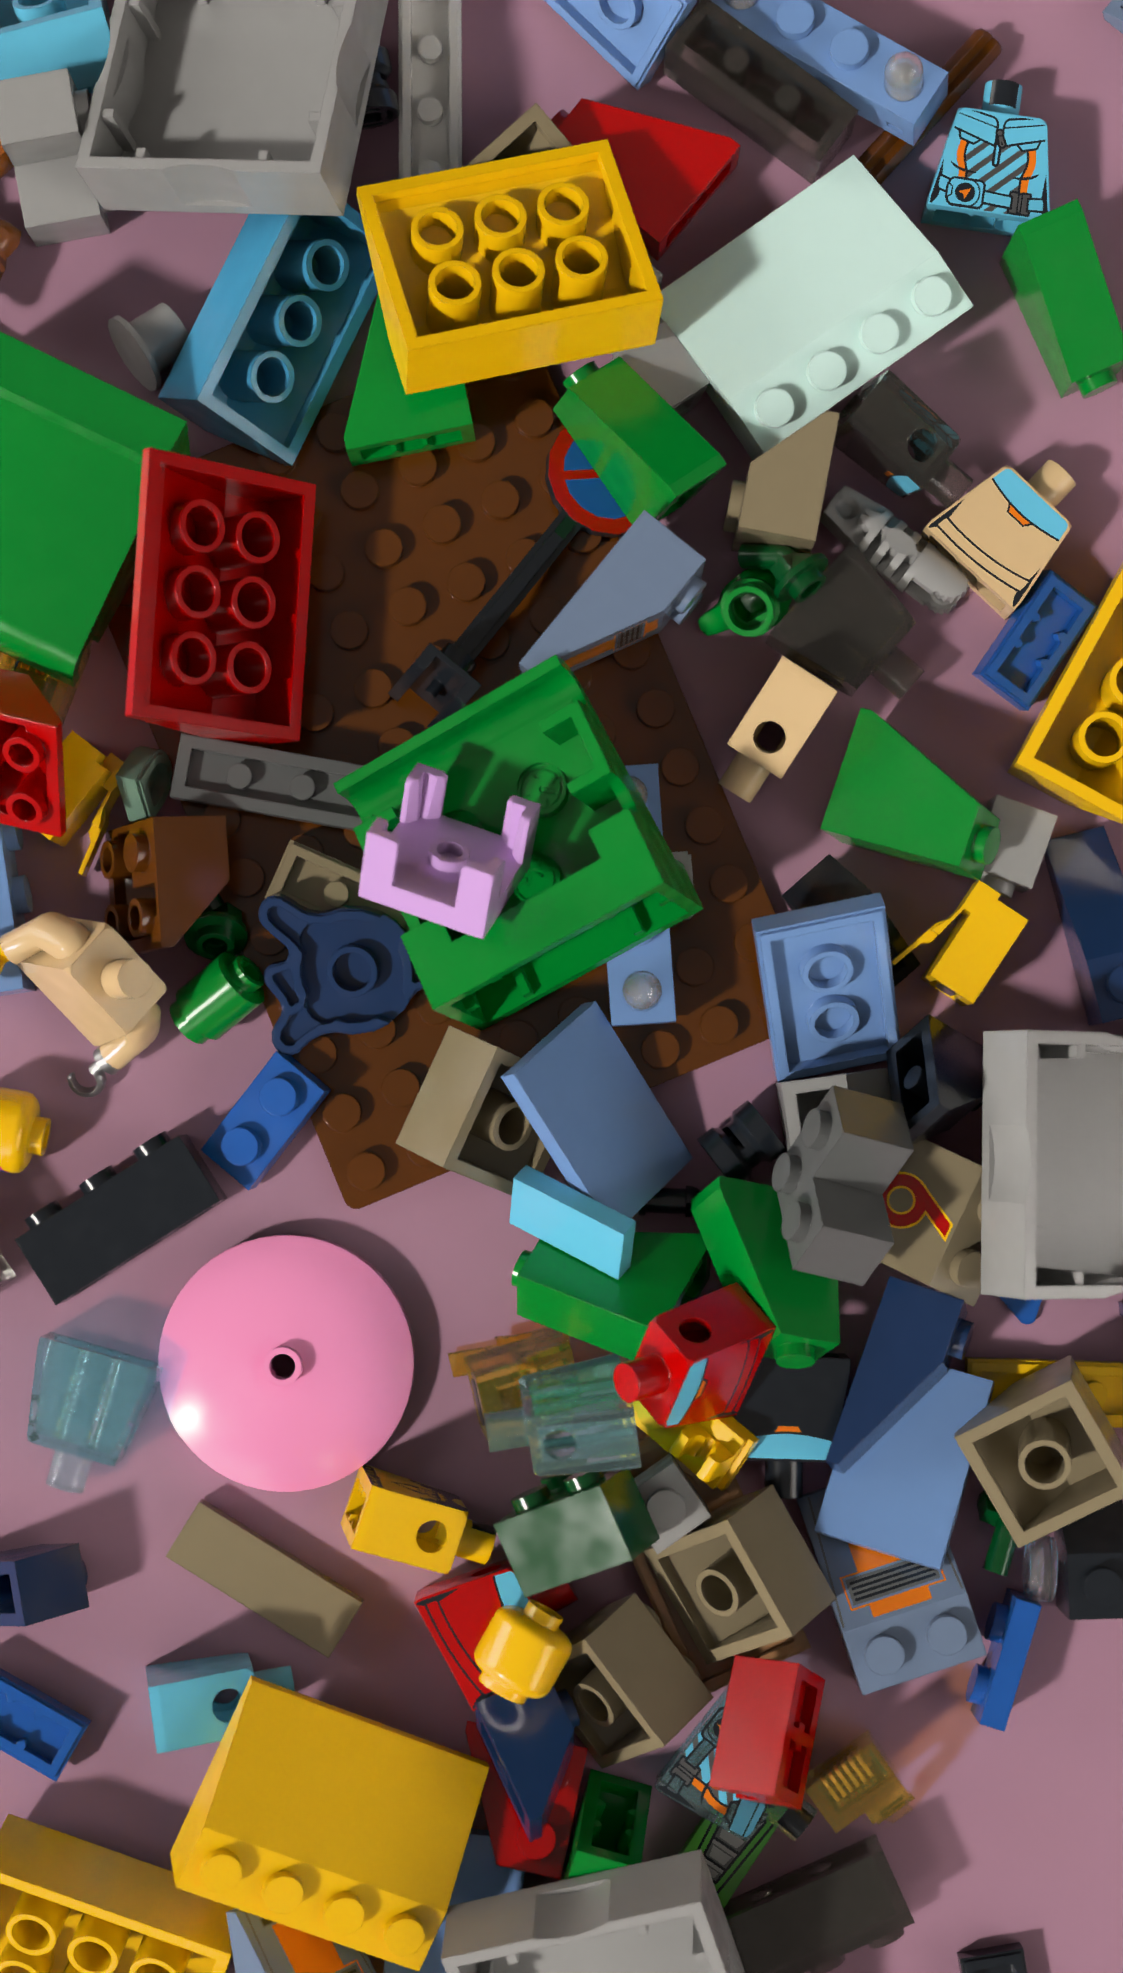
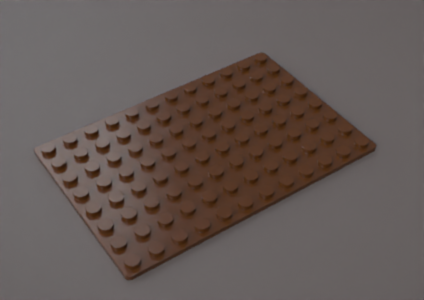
M547 367L465 383L476 439L473 442L352 466L344 442V434L354 394H351L320 408L293 466H285L235 443L198 457L200 459L316 484L300 741L258 745L256 747L366 765L429 728L428 724L438 713L437 710L410 688L398 702L388 692L429 643H432L441 650L446 643L454 644L559 513L552 502L545 481L546 456L557 435L565 427L553 411L560 398ZM584 531L576 533L474 660L476 669L470 676L479 682L481 686L464 707L520 675L519 662L619 541L618 537L610 538L590 535ZM134 580L108 625L127 672ZM658 633L573 671L624 766L658 763L663 837L671 852L688 851V854H691L693 886L704 907L703 910L694 914L690 920H683L670 927L676 1022L612 1027L649 1088L769 1039L751 919L775 914L722 785L718 783L719 778ZM149 723L158 748L166 752L171 761L173 781L181 733H188ZM180 800L186 816H226L230 880L219 892V895L224 903L228 902L242 911V922L245 924L248 932L247 944L242 952L245 957L255 963L262 975L270 964L286 960L289 955L287 947L261 924L258 911L261 903L266 899V893L290 839L362 870L364 852L355 832L352 830ZM605 963L483 1031L433 1011L424 989L416 992L406 1008L388 1025L374 1032L354 1035L337 1032L323 1034L312 1039L299 1053L291 1055L331 1089L330 1093L310 1118L345 1203L350 1208L360 1209L450 1171L396 1144L449 1025L520 1058L527 1054L583 1003L596 1001L611 1025L607 964ZM264 982L262 986L265 995L263 1004L274 1028L281 1016L282 1007L279 1000Z

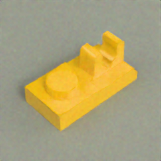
M639 1400L632 1403L625 1402L620 1410L666 1452H670L711 1489L718 1487L723 1491L728 1488L759 1441L754 1434L732 1416L665 1428L653 1419Z

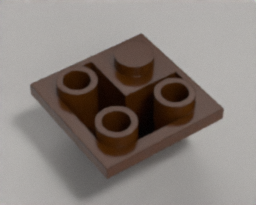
M226 816L150 817L106 831V841L103 843L100 852V865L103 876L109 879L110 905L106 908L104 923L113 927L137 954L174 947L229 882Z

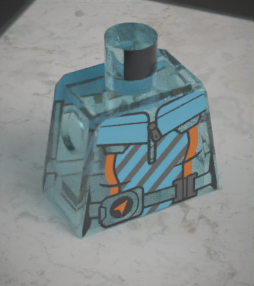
M728 1685L656 1776L655 1788L670 1799L742 1840L747 1841L766 1818L792 1841H795L806 1830L817 1813V1809L805 1799H803L802 1809L796 1810L783 1806L738 1799L735 1793L719 1791L709 1786Z

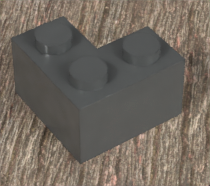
M832 1085L817 1109L814 1108L807 1114L802 1131L788 1152L778 1157L772 1172V1186L777 1191L782 1214V1236L787 1240L793 1270L863 1286L893 1246L894 1240L883 1193L914 1151L902 1103Z

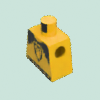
M366 1464L358 1469L340 1523L351 1549L442 1574L449 1573L455 1556L485 1565L491 1556L496 1539L494 1526L468 1519L469 1511L459 1496ZM436 1521L434 1527L429 1531L418 1532L424 1523Z

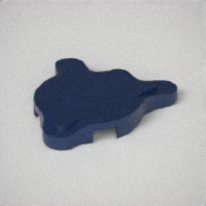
M279 893L270 895L261 903L258 911L259 921L275 938L287 947L289 952L286 960L270 964L263 974L266 986L279 1000L282 1007L281 1016L272 1030V1043L280 1053L285 1055L299 1053L312 1039L323 1034L337 1032L354 1035L374 1032L388 1025L406 1008L416 992L423 989L400 937L407 931L397 920L383 911L368 906L350 905L323 911L312 910Z

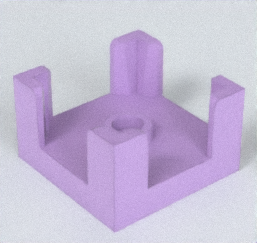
M417 763L406 779L400 821L392 833L388 832L387 819L377 817L366 833L358 896L483 940L530 868L541 804L518 796H511L507 801L501 836L443 816L448 776L442 770Z

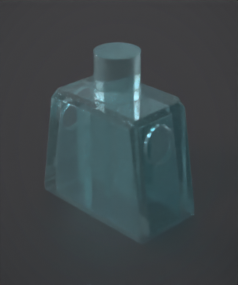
M50 1332L40 1337L37 1346L27 1441L55 1450L46 1480L47 1485L71 1493H83L92 1461L115 1466L124 1458L160 1385L159 1380L163 1367L158 1366V1362L55 1332Z
M619 1355L601 1356L527 1374L518 1379L522 1407L484 1413L490 1453L528 1446L533 1472L541 1477L641 1468L634 1407L632 1403L621 1399L613 1381L615 1367L621 1363Z

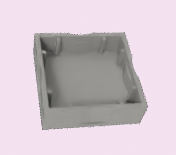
M114 0L109 21L110 43L104 68L93 89L75 165L76 170L104 210L344 216L388 0Z
M1048 1030L983 1031L981 1294L1023 1300L1100 1299L1123 1293V1035L1107 1032Z
M702 1849L448 1906L441 1961L446 1973H745Z

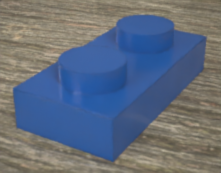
M276 1051L200 1150L247 1190L254 1189L320 1106L331 1089L291 1055H285Z
M1007 1588L1003 1603L995 1601L992 1604L984 1631V1638L991 1641L985 1664H975L966 1690V1701L973 1703L971 1712L978 1723L1003 1732L1006 1729L1042 1607L1030 1594Z

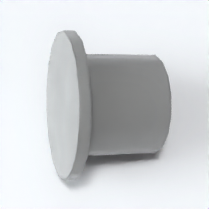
M160 303L130 322L119 315L113 316L108 320L110 337L121 359L132 375L150 391L160 388L162 382L160 372L176 362L189 335L177 314L167 304Z

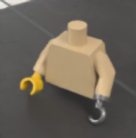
M47 912L0 937V974L5 963L10 961L16 964L93 1046H99L93 1052L95 1061L89 1066V1071L96 1079L97 1084L93 1087L82 1086L76 1080L74 1072L68 1075L67 1080L71 1090L79 1096L87 1098L100 1094L106 1085L105 1072L115 1075L157 1037L160 1029L161 1010L156 1002L167 990L165 983L118 932L104 922L67 917L59 912Z

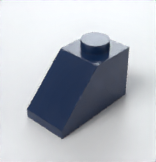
M79 1543L39 1544L0 1551V1626L26 1627L89 1607L86 1589L88 1574L85 1563L81 1558Z
M554 1686L547 1696L539 1699L528 1698L523 1705L509 1701L498 1694L475 1703L476 1727L530 1842L543 1835L573 1754L574 1727L580 1725L576 1707L568 1691L564 1688L556 1692Z

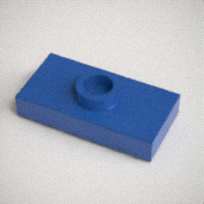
M1051 569L1043 570L972 675L1018 710L1029 711L1099 606Z
M0 1668V1750L56 1782L92 1720Z

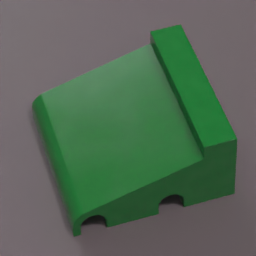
M1 331L0 652L75 687L80 678L78 672L79 663L87 645L91 640L97 643L100 642L134 580L143 449L151 447L191 456L187 421Z
M556 654L333 783L337 793L354 806L361 818L362 824L356 826L353 830L363 852L366 833L377 817L387 819V831L391 833L399 823L405 782L417 763L442 770L448 776L443 816L501 836L507 801L511 796H518L541 804L530 868L483 940L400 911L410 930L400 937L433 1011L483 1031L704 909L684 865L674 858L581 684L570 667Z

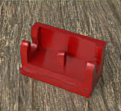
M735 1655L709 1786L719 1791L735 1793L738 1799L801 1810L825 1679L800 1663Z

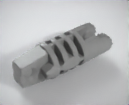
M845 485L834 496L821 515L820 522L858 560L864 561L871 570L881 574L884 580L894 584L895 588L901 593L905 591L920 604L926 605L929 608L928 610H933L935 614H948L956 607L959 599L967 593L970 585H968L969 579L966 578V573H963L961 568H956L951 560L936 550L937 546L923 539L919 532H914L910 529L908 524L902 519H897L889 509Z

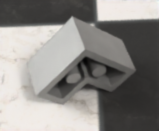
M67 68L0 80L1 145L14 166L24 226L36 247L110 234L107 212L117 211L104 210L75 168L91 98L88 89H77Z

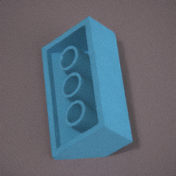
M347 203L344 216L249 214L158 399L209 433L285 466H293L378 292L361 214Z

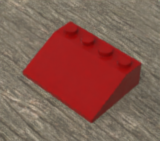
M149 447L143 449L125 716L203 738L258 746L300 741L316 484Z

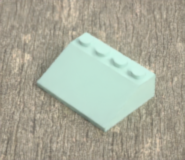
M852 155L661 290L664 300L659 323H667L707 377L710 384L705 391L751 459L754 460L830 409L974 305L939 252L855 155Z

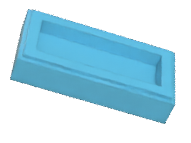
M527 1165L513 1178L510 1224L617 1280L628 1270L632 1257L636 1227L635 1220Z

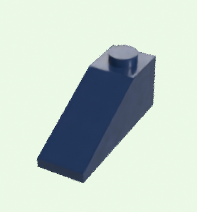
M1104 826L1050 839L1044 854L1089 1025L1103 1024L1123 1018V875Z
M889 1276L826 1457V1462L832 1470L844 1474L947 1374L953 1357L961 1360L964 1359L974 1330V1322L966 1320L968 1312L964 1300Z

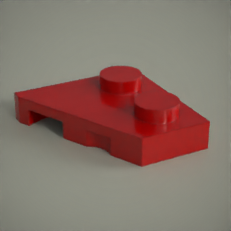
M467 1720L465 1735L472 1757L486 1761L489 1765L480 1799L496 1865L560 1880L588 1748L574 1745L571 1760L543 1835L530 1842L479 1734L476 1722Z

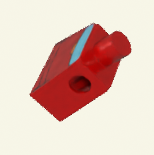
M738 1283L730 1284L657 1315L649 1323L635 1359L620 1363L615 1367L613 1374L615 1389L625 1402L632 1403L639 1400L653 1419L665 1428L737 1415L776 1326Z
M507 1558L426 1586L417 1591L414 1603L473 1711L476 1710L475 1703L496 1694L480 1682L479 1676L482 1670L476 1664L474 1657L475 1649L495 1612L505 1605L525 1608L529 1599L538 1601L557 1612L578 1600L571 1582L525 1598Z

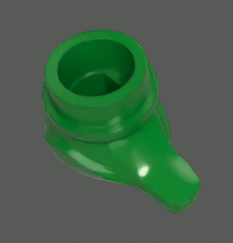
M746 569L725 586L720 594L718 603L700 616L698 625L700 630L707 636L732 630L741 636L757 637L765 634L783 621L788 614L792 599L780 602L774 597L776 578L770 570Z

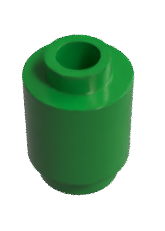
M221 953L176 992V1001L169 1008L171 1018L180 1032L197 1044H204L209 1039L218 1040L263 1003L265 998L262 988L264 977L259 968L249 958L243 955L236 957L230 953Z

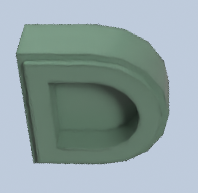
M145 746L136 747L115 775L129 822H138L150 817H156L169 794L172 783V764L167 753L163 750Z

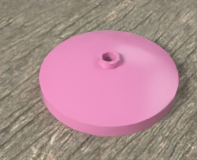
M277 1234L252 1239L227 1249L201 1267L180 1291L169 1311L163 1327L158 1355V1374L164 1404L173 1425L187 1446L204 1463L230 1480L245 1486L276 1492H297L329 1485L345 1478L371 1460L386 1444L398 1426L409 1402L415 1373V1348L409 1320L401 1301L383 1275L361 1256L342 1245L326 1239L300 1234ZM286 1354L293 1359L295 1371L289 1377L278 1376V1368L272 1366V1360L276 1355Z

